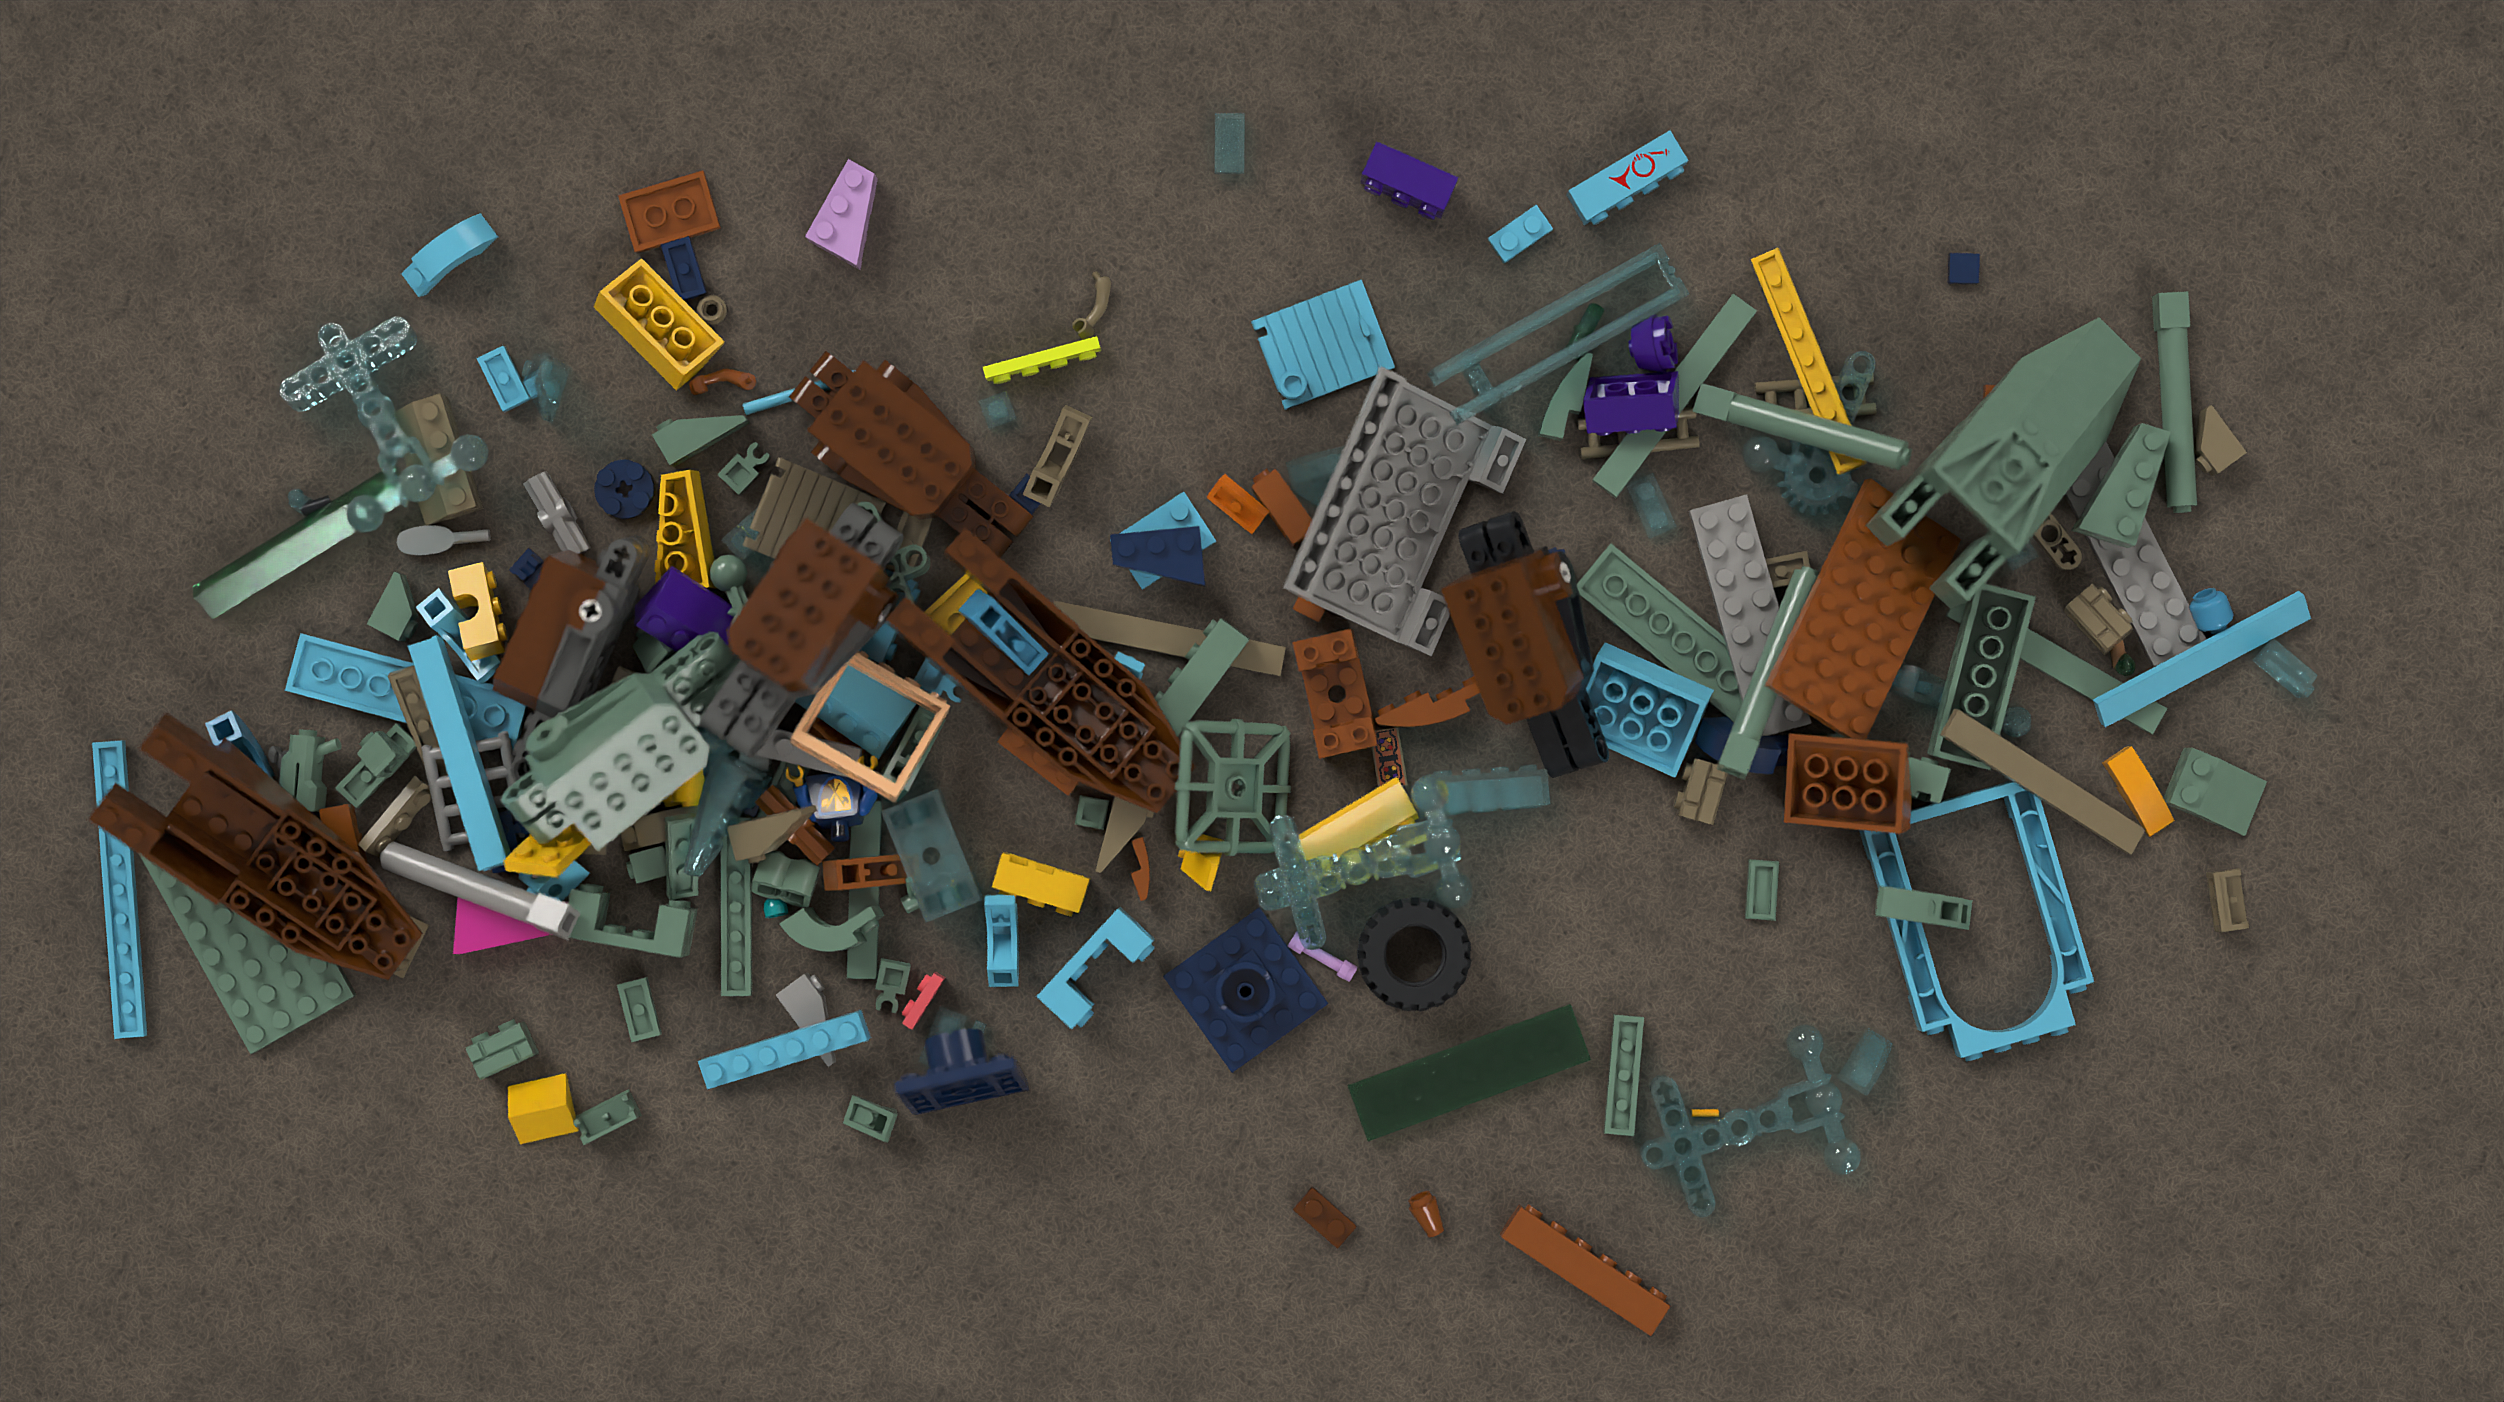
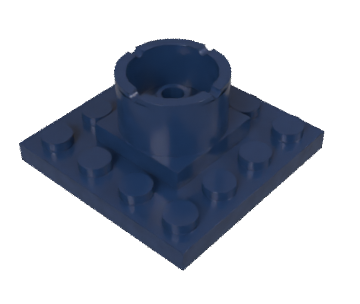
M1260 907L1163 976L1232 1073L1328 1004ZM1249 986L1251 994L1249 996L1241 995L1240 988Z
M980 1029L955 1030L952 1034L945 1032L928 1038L924 1042L929 1067L926 1070L927 1075L919 1077L917 1073L908 1074L901 1077L902 1081L894 1082L897 1096L913 1115L1029 1091L1027 1078L1014 1057L1001 1054L991 1057V1062L988 1061L984 1035Z

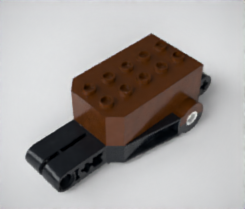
M1516 511L1491 518L1488 522L1482 521L1460 529L1458 535L1459 542L1470 572L1441 588L1488 714L1507 725L1526 719L1545 770L1552 778L1607 762L1609 760L1608 746L1586 690L1594 668L1580 595L1570 560L1562 551L1550 554L1547 546L1533 550L1524 523Z

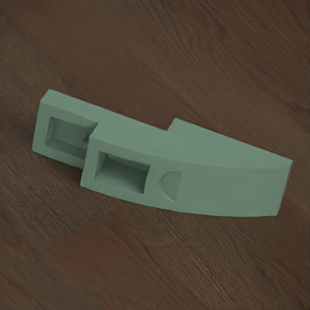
M1879 886L1876 916L1969 930L1973 900Z

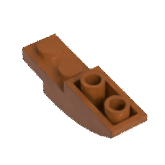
M1474 676L1463 681L1464 688L1456 692L1449 688L1435 695L1438 701L1434 703L1428 692L1422 695L1420 690L1404 697L1406 703L1397 708L1392 703L1377 710L1379 717L1375 718L1374 721L1377 725L1390 727H1415L1443 722L1469 712L1470 709L1465 700L1479 694L1480 691Z

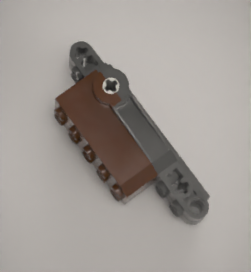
M852 503L846 508L830 532L805 518L798 530L794 531L784 542L768 573L728 628L731 652L740 659V662L705 710L700 719V725L721 740L727 738V744L748 758L753 757L760 748L762 749L795 700L799 697L816 694L876 634L878 629L885 623L884 621L893 612L899 595L890 589L892 581L886 575L884 569L901 546L904 535L882 520L877 522L876 516L856 503Z
M634 535L615 540L610 544L607 551L603 550L600 553L597 562L571 550L549 555L545 559L538 581L529 594L527 606L518 619L515 633L506 646L504 658L493 676V691L536 710L535 713L531 712L524 724V728L527 729L523 740L519 739L512 751V755L515 756L511 766V775L514 781H518L532 770L525 758L530 754L525 744L532 731L543 722L555 718L560 713L594 695L624 625L634 617L635 605L640 601L639 592L641 588L639 587L640 582L638 579L650 553L649 544L643 537Z

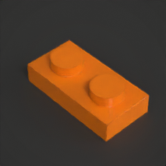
M1226 474L1218 480L1206 497L1250 534L1256 531L1269 514V510Z

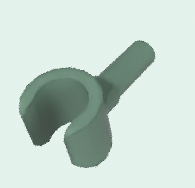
M912 877L905 879L908 894L900 898L908 914L922 907L917 892L914 890Z

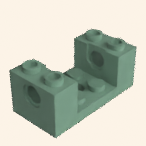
M586 883L581 884L580 888L571 889L569 905L580 912V916L569 938L680 958L690 955L698 908L690 907V901L680 899L669 900L668 904L659 906L655 931L638 929L630 933L626 932V926L610 923L605 925L611 893L603 892L604 886Z

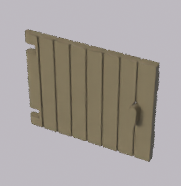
M778 457L775 466L784 469L781 478L771 474L750 526V529L753 531H758L755 540L746 537L743 546L776 559L784 542L794 531L798 530L805 518L830 532L850 504H858L864 501L870 502L881 514L886 502Z

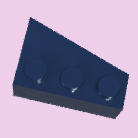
M1199 526L1110 535L1112 560L1115 567L1205 587Z

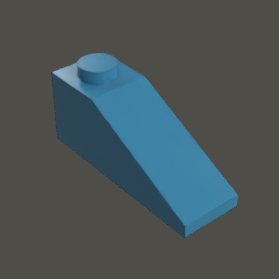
M979 589L958 610L980 633L1027 675H1030L1049 654L991 596Z

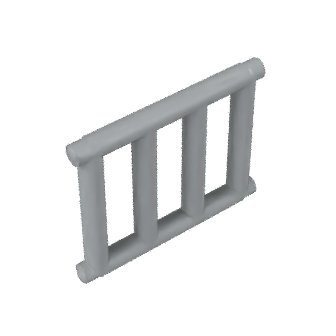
M508 731L498 733V737L477 740L476 744L479 752L500 749L504 766L487 768L485 773L488 780L506 777L509 788L516 781H514L511 775L514 755H512L513 750ZM423 745L421 747L439 836L443 851H449L454 849V845L470 842L466 831L451 834L448 817L461 815L457 803L445 805L442 788L452 787L449 775L439 777L436 760L443 759L440 747L432 748V745ZM502 796L493 797L496 808L506 807L501 801ZM517 833L519 834V837L525 838V834Z

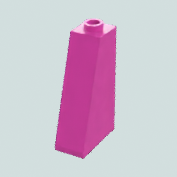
M459 897L457 899L453 954H463L552 935L538 930L531 924Z

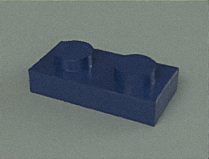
M687 236L661 244L674 291L684 301L708 294L691 237Z

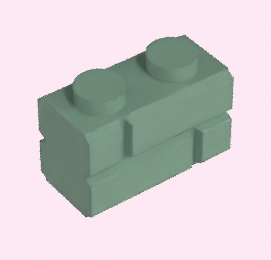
M515 1019L498 1026L500 1032L492 1036L485 1032L471 1039L473 1044L466 1047V1051L480 1080L539 1054L524 1021L516 1024Z

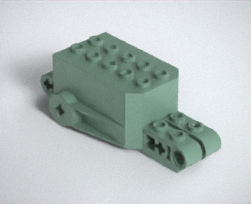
M710 632L702 637L698 635L650 674L633 673L560 713L555 718L543 722L532 731L525 744L526 749L530 753L525 758L532 770L504 792L501 798L502 803L539 844L549 842L574 823L594 847L600 850L706 766L710 746L696 726L700 724V719L705 710L740 662L739 659L733 655L731 649L718 633Z

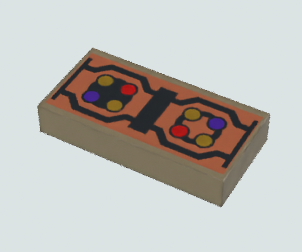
M1398 727L1376 730L1379 745L1373 746L1371 749L1378 787L1395 777L1398 778L1402 786H1407Z

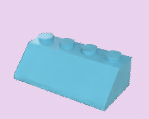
M848 665L817 717L879 759L894 742L916 703ZM817 693L799 697L795 702L808 710Z

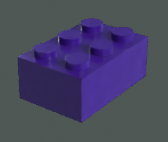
M1376 141L1363 170L1360 183L1365 185V191L1376 196L1384 193L1392 197V203L1403 208L1411 205L1419 209V215L1434 220L1435 217L1442 218L1456 187L1458 177Z

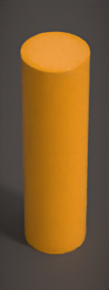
M1719 1109L1691 1110L1692 1117H1719Z

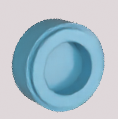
M1288 370L1280 376L1278 389L1284 398L1297 400L1307 391V379L1300 371Z

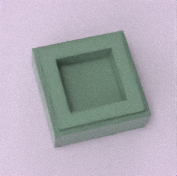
M1080 795L1075 825L1104 830L1109 800Z

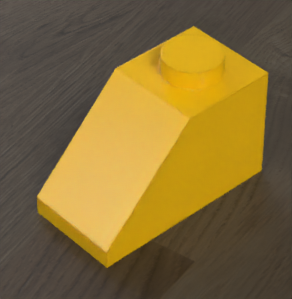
M1201 834L1197 839L1199 841H1224ZM1179 850L1178 857L1183 858L1180 869L1202 888L1211 891L1222 853H1199Z

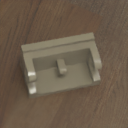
M2235 868L2207 872L2214 930L2217 932H2227L2249 928L2240 877L2242 875L2241 869Z

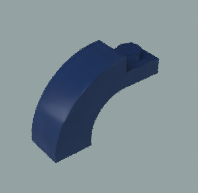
M1729 717L1703 718L1695 743L1705 753L1719 761L1734 723ZM1762 735L1748 772L1773 774L1775 766H1787L1789 735Z

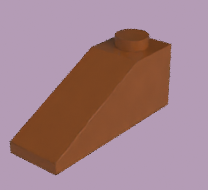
M918 852L822 861L825 891L906 884L905 879L907 877H912L913 883L921 882Z

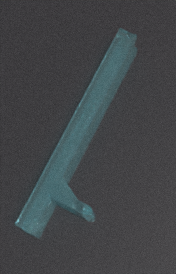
M1659 243L1438 365L1427 373L1435 387L1462 372L1464 377L1469 376L1470 381L1468 384L1473 386L1472 391L1479 393L1478 397L1450 412L1455 423L1459 425L1482 411L1487 413L1523 388L1688 296L1689 292L1681 278H1676L1674 275L1675 268L1667 263L1670 259L1661 244ZM1658 263L1672 287L1670 290L1496 387H1492L1479 364L1484 359Z

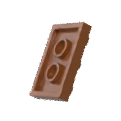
M703 170L618 195L636 254L661 247V244L687 236L694 237L721 229Z

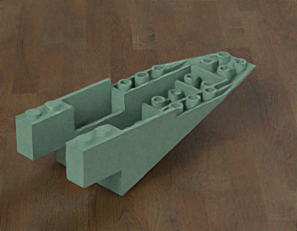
M2100 317L2022 357L1966 419L1953 429L1865 526L1881 542L1888 546L1902 539L1942 495L1951 492L1989 531L1983 537L1971 542L1934 582L1930 589L1950 609L1967 602L2007 558L2020 553L2107 441L2141 358Z

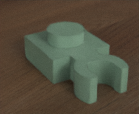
M757 442L749 446L745 459L737 453L717 474L739 496L761 475L755 468L758 465L766 464L771 458V455L768 453L760 459L755 457L754 452L760 446Z
M881 958L875 989L882 990L883 993L879 994L876 999V1010L880 1011L882 1002L888 1000L893 1004L892 1013L897 1012L898 999L896 993L905 995L911 967L910 963Z

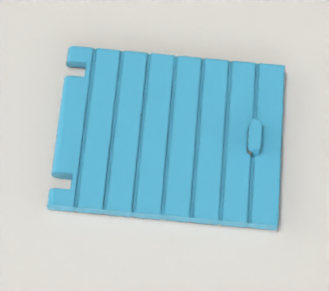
M1362 279L1252 321L1254 330L1265 327L1268 335L1258 338L1277 391L1279 392L1278 381L1280 376L1288 370H1298L1307 379V391L1300 399L1282 400L1285 410L1376 376L1380 366L1388 370L1395 368Z

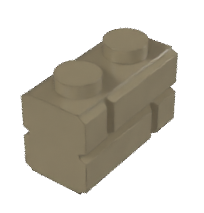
M2091 584L2079 596L2067 604L2064 612L2105 655L2132 632L2133 627L2131 623L2133 620L2122 608L2117 610L2110 603L2112 597L2103 587L2100 586L2097 589Z
M1692 758L1691 764L1686 762L1681 777L1682 780L1686 781L1683 792H1677L1673 808L1678 809L1676 815L1713 825L1728 773L1717 770L1718 764Z

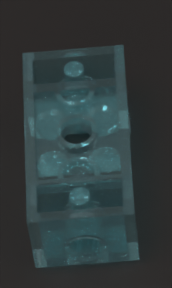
M941 789L933 790L881 811L925 922L985 899L974 871H970L949 817L952 816ZM928 847H935L940 852V859L936 864H928L924 860L923 854Z

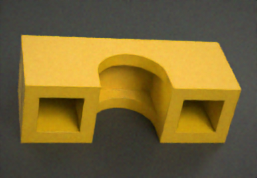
M483 562L449 570L448 574L453 598L459 608L479 607L478 613L472 619L458 623L463 649L470 661L504 653L503 641L508 640L504 623H500L498 615L502 614V607L499 598H494L493 589L497 588V582L493 571L488 572Z

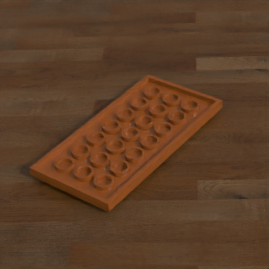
M1873 479L1864 480L1765 684V687L1844 738L1866 740L1934 598L1935 593L1930 587L1948 568L1961 541L1959 537L1926 515H1923L1902 539L1886 546L1865 525L1894 494Z

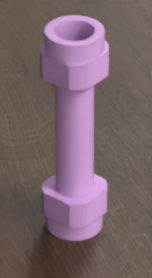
M1297 931L1295 932L1287 947L1299 954L1303 952L1335 970L1337 972L1336 975L1350 982L1358 968L1356 965L1346 959L1344 961L1339 960L1308 942V937Z

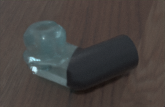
M300 489L291 490L288 494L290 507L304 516L310 517L333 509L329 495L312 500L304 495Z

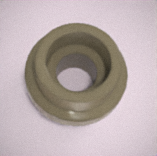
M709 295L699 301L697 314L708 325H716L721 323L726 317L727 307L720 297ZM711 305L717 307V313L713 316L707 313V309Z

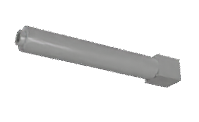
M397 842L389 843L380 853L381 866L384 870L531 924L538 930L565 940L569 939L580 916V912L567 903L540 893L538 895Z

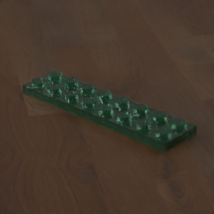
M1569 1003L1350 1083L1347 1086L1367 1141H1371L1590 1061L1591 1058L1572 1006Z

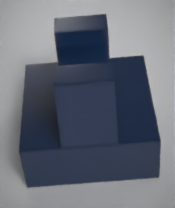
M528 548L509 571L532 590L541 574L540 571L544 560Z

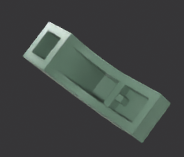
M879 905L870 906L844 924L836 926L823 921L813 907L802 908L781 922L780 925L799 944L813 950L830 952L851 949L867 942L861 931L865 934L879 925L877 920L885 915Z

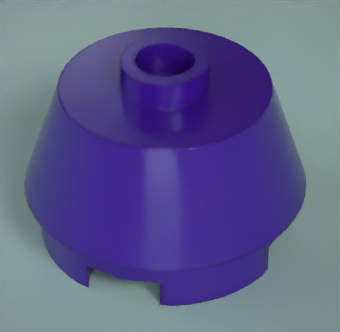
M1654 314L1632 327L1629 351L1639 369L1665 373L1667 369L1675 368L1674 364H1678L1677 343H1674L1672 333L1668 330L1674 327L1668 315L1658 317Z

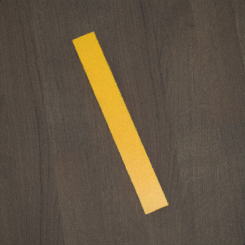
M1777 247L1751 259L1813 414L1851 425L1780 249ZM1829 451L1839 475L1867 464L1866 461Z

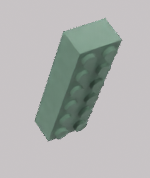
M1983 584L1966 602L1927 754L1991 770V767L1940 736L1953 710L1958 709L2000 736L2036 596Z

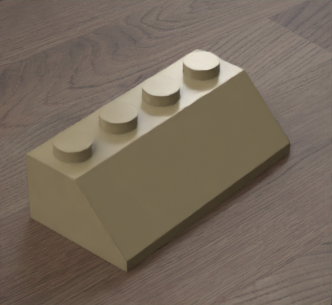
M439 393L411 402L390 414L425 525L431 526L483 509L448 397Z

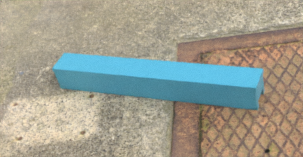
M435 635L431 639L410 645L408 648L478 871H488L503 866V860L511 852L444 639Z

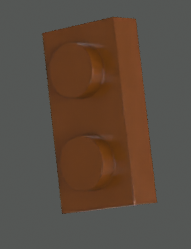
M1313 1186L1293 1208L1299 1216L1337 1249L1357 1227L1353 1221Z

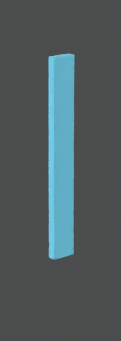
M2297 591L2093 699L2100 723L2107 727L2308 621L2311 617L2304 594Z

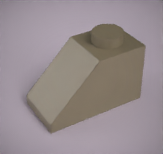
M2212 405L2200 411L2194 453L2198 458L2195 461L2204 473L2207 474L2209 472L2213 476L2219 474L2247 452Z

